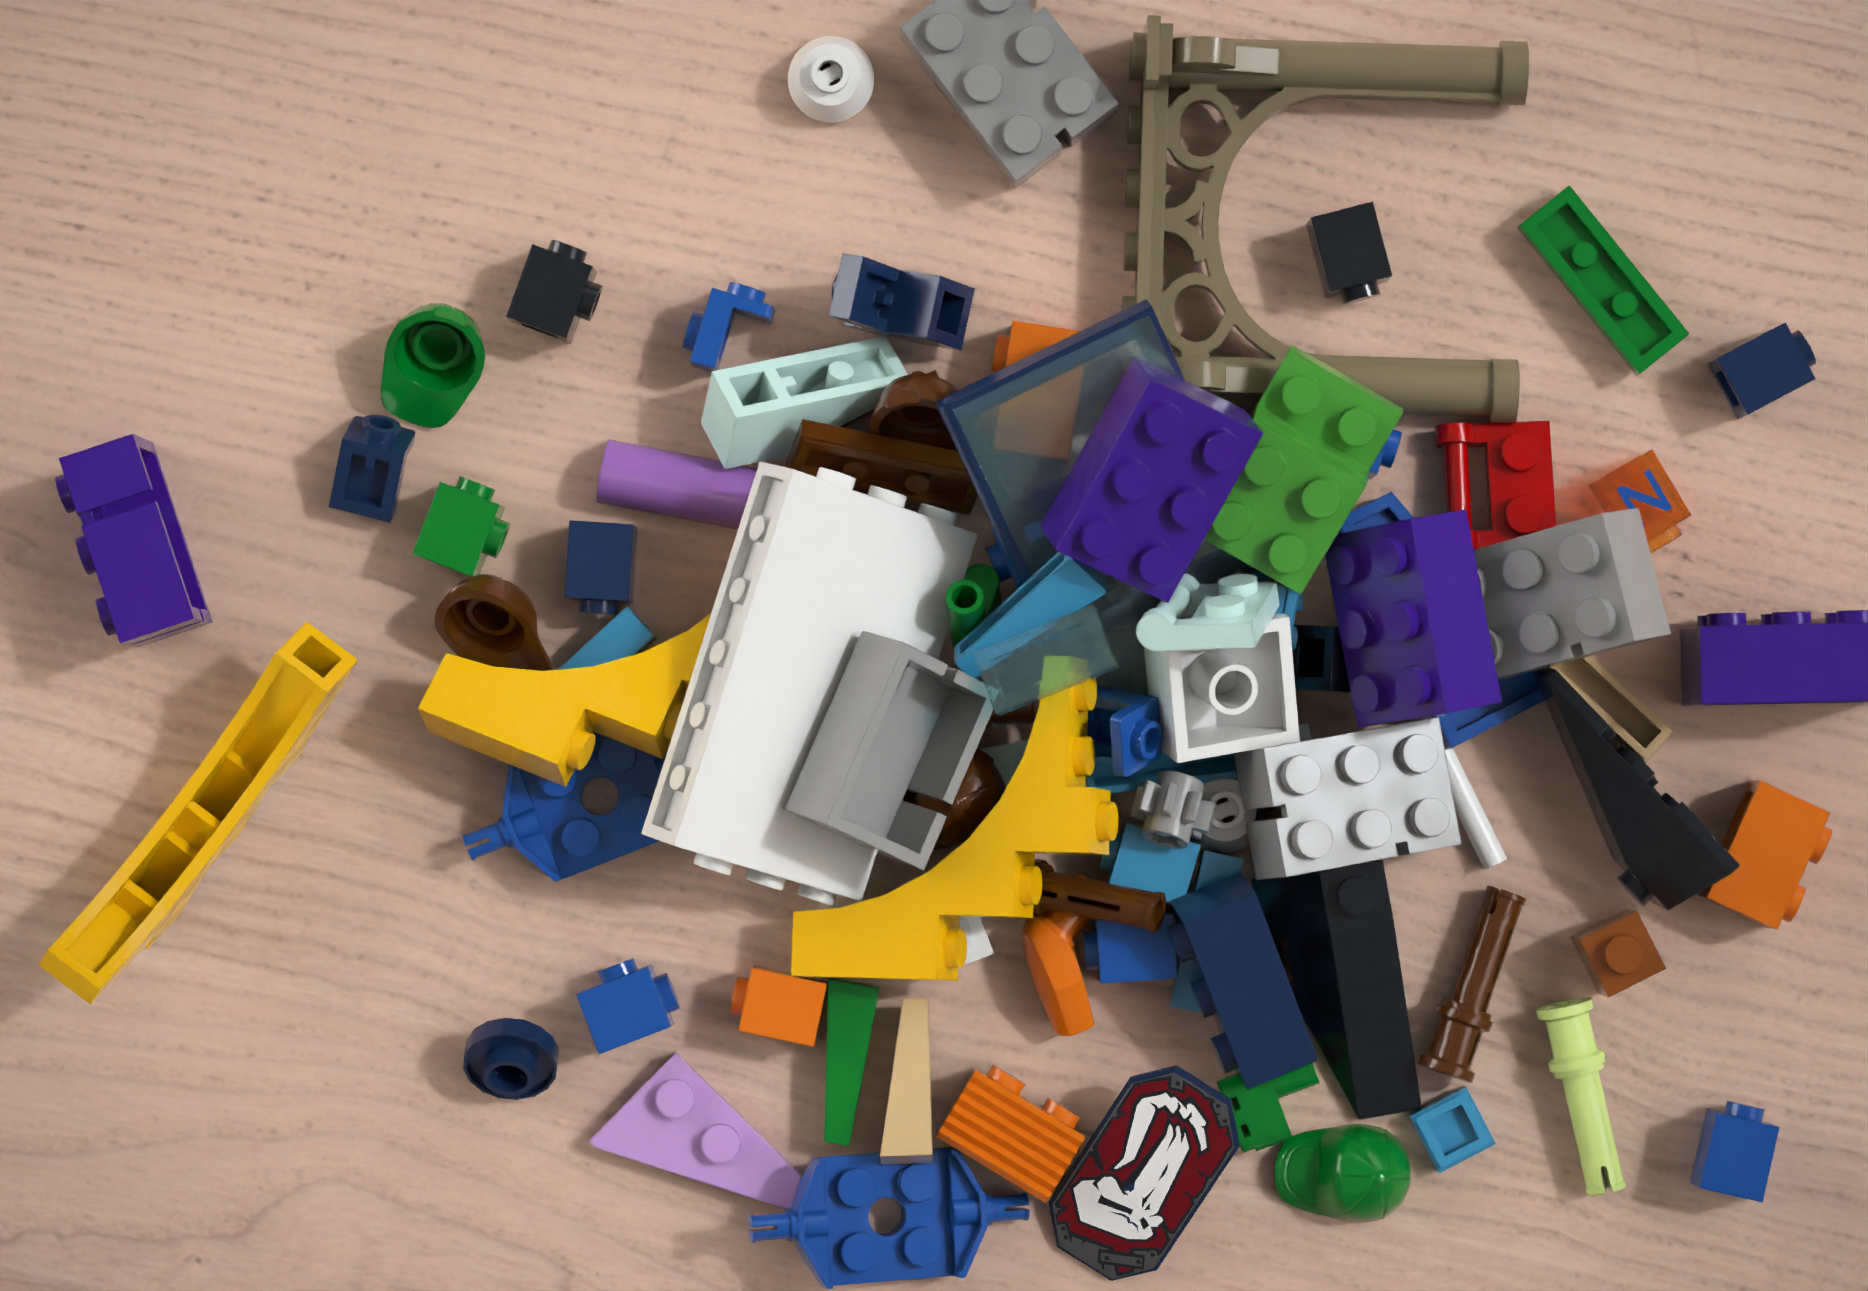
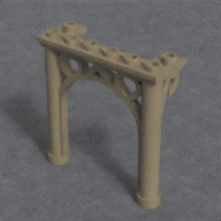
M1148 15L1143 33L1133 32V41L1130 44L1129 80L1141 81L1140 106L1129 105L1127 144H1139V168L1127 169L1125 207L1137 208V233L1125 232L1123 270L1135 271V296H1123L1122 311L1147 299L1153 307L1170 347L1180 353V355H1174L1185 381L1238 407L1254 409L1290 346L1270 336L1248 315L1230 285L1221 256L1218 225L1221 196L1230 167L1244 143L1264 122L1290 106L1315 99L1339 98L1497 103L1498 105L1524 106L1529 77V49L1527 41H1500L1499 47L1230 39L1206 36L1173 37V23H1161V16ZM1169 88H1188V91L1178 96L1172 106L1168 107ZM1217 89L1279 92L1257 105L1247 116L1240 120L1229 99L1217 91ZM1199 103L1208 104L1215 108L1221 115L1229 133V137L1218 151L1204 157L1195 156L1186 151L1180 140L1181 115L1185 109ZM1167 150L1174 161L1186 170L1200 173L1212 169L1208 183L1197 179L1194 192L1189 199L1179 206L1165 208ZM1203 205L1200 235L1198 229L1187 221L1196 216ZM1164 234L1175 236L1183 241L1192 254L1193 265L1205 262L1208 276L1200 272L1183 274L1172 281L1165 292H1162ZM1193 287L1203 288L1211 293L1224 311V315L1213 335L1204 341L1198 342L1189 341L1182 337L1175 328L1174 323L1176 298L1182 291ZM1232 327H1235L1248 342L1270 358L1209 356V353L1219 348ZM1135 337L1133 338V355L1123 354V360L1120 363V380L1133 356L1145 361ZM1308 353L1402 407L1403 413L1487 416L1489 423H1516L1520 372L1519 362L1516 359L1464 360L1338 356Z

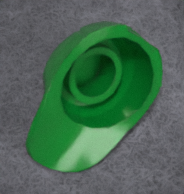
M431 303L414 309L399 321L390 334L384 353L380 396L386 410L402 420L428 428L441 427L454 418L476 386L484 368L485 349L479 328L473 319L461 309L453 308L451 305Z
M1349 1124L1296 1134L1291 1139L1286 1140L1279 1148L1274 1164V1183L1283 1201L1300 1210L1349 1222H1371L1384 1219L1402 1204L1407 1196L1411 1181L1409 1156L1405 1147L1387 1129L1367 1124Z

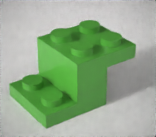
M1291 345L1250 414V417L1261 429L1263 435L1204 540L1301 595L1367 486L1370 467L1402 416L1403 408Z

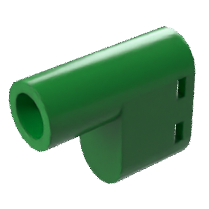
M986 564L971 565L967 568L964 579L954 582L946 591L945 602L953 648L1002 602L999 577L991 566Z
M1313 1063L1248 1090L1238 1074L1216 1081L1219 1092L1230 1099L1235 1097L1238 1103L1237 1106L1233 1107L1240 1147L1243 1153L1255 1149L1257 1152L1292 1138L1278 1099L1319 1084ZM1245 1124L1248 1132L1243 1134L1241 1125Z

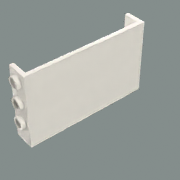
M760 461L641 834L682 849L696 852L693 864L719 873L731 875L733 865L737 864L749 868L746 880L782 891L787 879L800 883L798 895L834 906L837 894L862 901L877 853L785 810V807L862 631L905 642L939 659L949 627L945 602L946 591L951 584L964 579L978 534L954 526L957 514L924 503H921L918 513L905 509L907 496L873 485H870L867 495L854 491L856 478L819 467L815 477L795 469Z

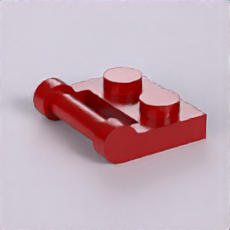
M1550 420L1485 424L1462 422L1440 424L1434 427L1435 445L1438 448H1442L1446 513L1466 509L1474 550L1556 526ZM1485 447L1490 530L1487 531L1473 530L1468 463V448Z

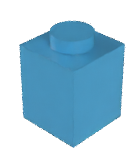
M1124 822L1121 834L1117 833L1115 840L1109 841V855H1102L1099 868L1110 871L1107 882L1151 892H1164L1166 902L1169 903L1186 895L1201 845L1189 841L1188 847L1184 849L1160 846L1146 840L1141 835L1143 827Z

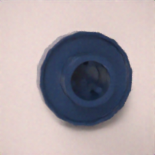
M501 1018L490 1020L476 1027L467 1038L463 1069L469 1081L484 1093L497 1098L513 1100L535 1097L547 1090L556 1079L559 1048L553 1036L539 1025L523 1019Z

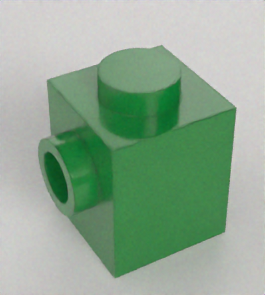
M459 476L455 487L440 482L412 554L471 577L479 575L487 555L493 558L498 557L510 527L509 522L501 520L505 508L491 501L495 489Z

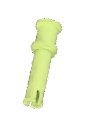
M1580 997L1539 1007L1536 1009L1538 1020L1545 1021L1553 1053V1059L1548 1062L1550 1073H1554V1078L1562 1079L1585 1180V1192L1588 1196L1606 1194L1601 1167L1603 1168L1606 1187L1611 1188L1612 1192L1622 1190L1627 1185L1625 1179H1623L1599 1075V1070L1604 1068L1606 1057L1604 1050L1597 1049L1589 1011L1594 1008L1592 997Z

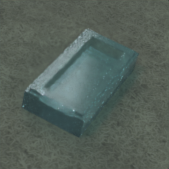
M1094 605L973 653L995 714L999 716L1120 667L1098 609Z

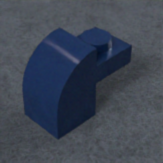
M842 253L838 275L835 277L832 285V303L829 316L844 321L845 326L868 333L961 351L975 288L943 276L899 270L864 256Z

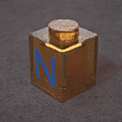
M1653 449L1642 453L1589 485L1605 513L1639 508L1650 553L1680 537L1682 533L1677 524L1691 516Z

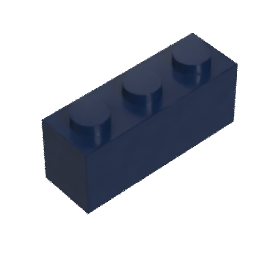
M1239 872L1170 901L1178 923L1169 926L1168 931L1182 963L1191 959L1193 961L1199 979L1189 983L1190 989L1203 1018L1214 1016L1220 1034L1210 1038L1224 1073L1235 1070L1248 1090L1318 1061L1256 892L1243 874Z

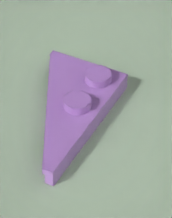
M677 1051L589 1141L595 1148L781 1208H791L800 1179L803 1176Z

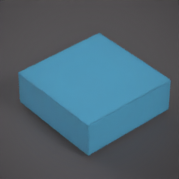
M1465 1086L1408 1115L1438 1173L1496 1144Z

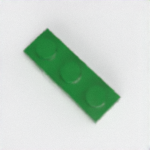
M1570 185L1517 227L1636 376L1689 335V332Z

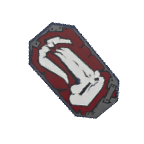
M1177 1065L1130 1076L1048 1202L1057 1247L1111 1281L1156 1271L1240 1146L1232 1100Z

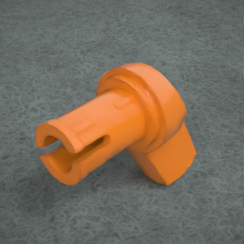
M1080 873L1076 875L1077 877L1087 878ZM1047 910L1044 915L1038 914L1033 916V918H1027L1021 932L1023 951L1036 992L1053 1030L1061 1036H1073L1094 1026V1018L1087 990L1074 951L1076 945L1073 942L1091 919Z

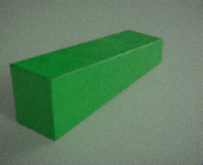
M830 977L828 978L824 1142L849 1146L880 987Z

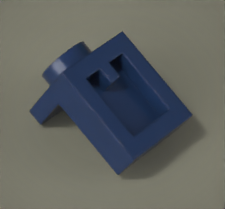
M355 416L342 438L329 507L391 523L397 508L407 455L413 446L416 432L412 429L401 427L398 421L387 416Z

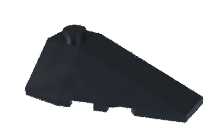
M1547 667L1536 670L1533 673L1610 854L1624 870L1617 879L1639 904L1645 906L1651 900L1654 904L1670 910L1729 876L1740 866L1683 802L1679 804L1666 792L1662 796L1654 788L1658 781L1652 769L1626 746L1622 745L1620 748L1616 746L1611 740L1615 736L1612 728L1556 669Z
M1383 859L1290 877L1262 880L1251 879L1252 888L1256 892L1299 1010L1357 1118L1361 1120L1422 1109L1396 932Z

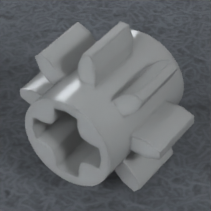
M1160 771L1157 774L1155 783L1146 780L1143 787L1137 788L1130 816L1144 820L1141 835L1146 840L1168 848L1184 849L1188 847L1190 837L1201 839L1202 833H1208L1216 804L1201 800L1204 784L1199 779L1176 771Z

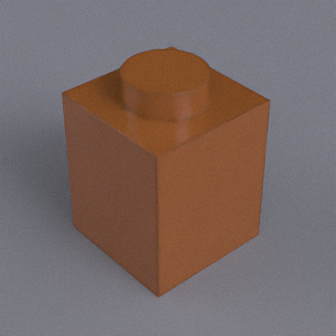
M1625 909L1570 937L1600 995L1611 997L1666 969L1636 910Z

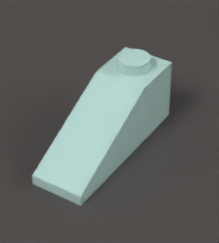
M887 336L716 370L711 373L701 425L725 469L776 459L789 454L802 419L840 427L874 409L880 394L889 383L908 374Z

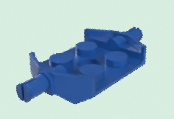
M593 732L596 740L592 755L582 770H574L566 787L508 764L502 817L497 819L498 822L463 835L465 846L490 838L489 842L467 850L472 861L506 846L509 849L515 847L552 880L557 882L659 842V840L641 833L666 754L661 759ZM594 778H607L617 787L619 794L618 803L608 814H593L583 803V790L587 783Z
M953 1147L933 1148V1163L881 1164L880 1152L813 1157L800 1179L791 1208H784L785 1213L750 1214L748 1216V1226L773 1227L748 1230L751 1243L786 1239V1241L794 1242L808 1269L820 1286L826 1289H833V1286L945 1276L965 1278L987 1227L992 1225V1222L1028 1220L1030 1209H1005V1207L1029 1205L1027 1193L990 1196L988 1193H985L959 1150ZM889 1197L900 1208V1221L891 1232L878 1234L870 1226L868 1219L869 1211L877 1200Z

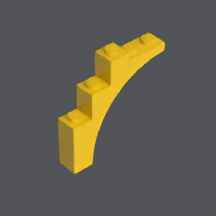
M711 614L688 631L643 653L592 667L549 671L493 667L446 653L418 710L428 732L564 787L567 786L575 769L582 770L587 765L595 746L596 737L593 732L663 759L671 742Z
M306 621L274 654L234 718L167 810L96 897L48 948L38 966L91 1005L143 948L149 949L179 917L209 867L240 836L268 788L300 756L358 659Z
M1045 656L1039 708L1024 756L998 803L964 843L930 871L887 894L841 908L793 911L791 976L958 981V968L963 967L967 955V939L964 930L960 929V916L1033 918L1034 905L1039 903L1042 895V874L1040 868L1035 866V854L1109 855V841H1114L1118 832L1117 806L1114 802H1110L1111 790L1086 787V776H1090L1093 773L1095 766L1094 741L1092 737H1087L1088 711L1094 709L1097 699L1096 677L1093 672H1089V661L1071 656Z

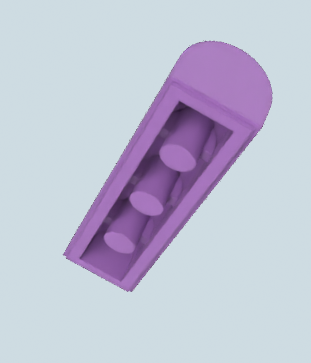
M609 439L605 448L599 476L597 502L738 530L757 468L743 465L725 469L719 460Z

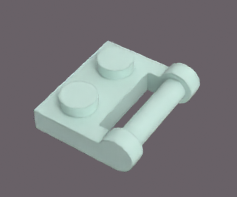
M1185 573L1168 603L1161 600L1156 608L1144 613L1136 628L1138 641L1145 648L1152 651L1255 648L1280 606L1277 581L1257 582V577L1254 575L1236 574L1221 578L1218 584H1199L1193 576ZM1184 615H1193L1191 619H1180Z

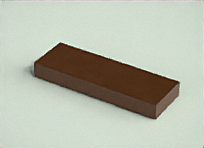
M802 419L786 459L787 468L815 477L819 467L854 477L856 481L853 490L860 493L868 494L870 485L907 496L906 502L918 505L924 503L970 515L978 497L958 451Z

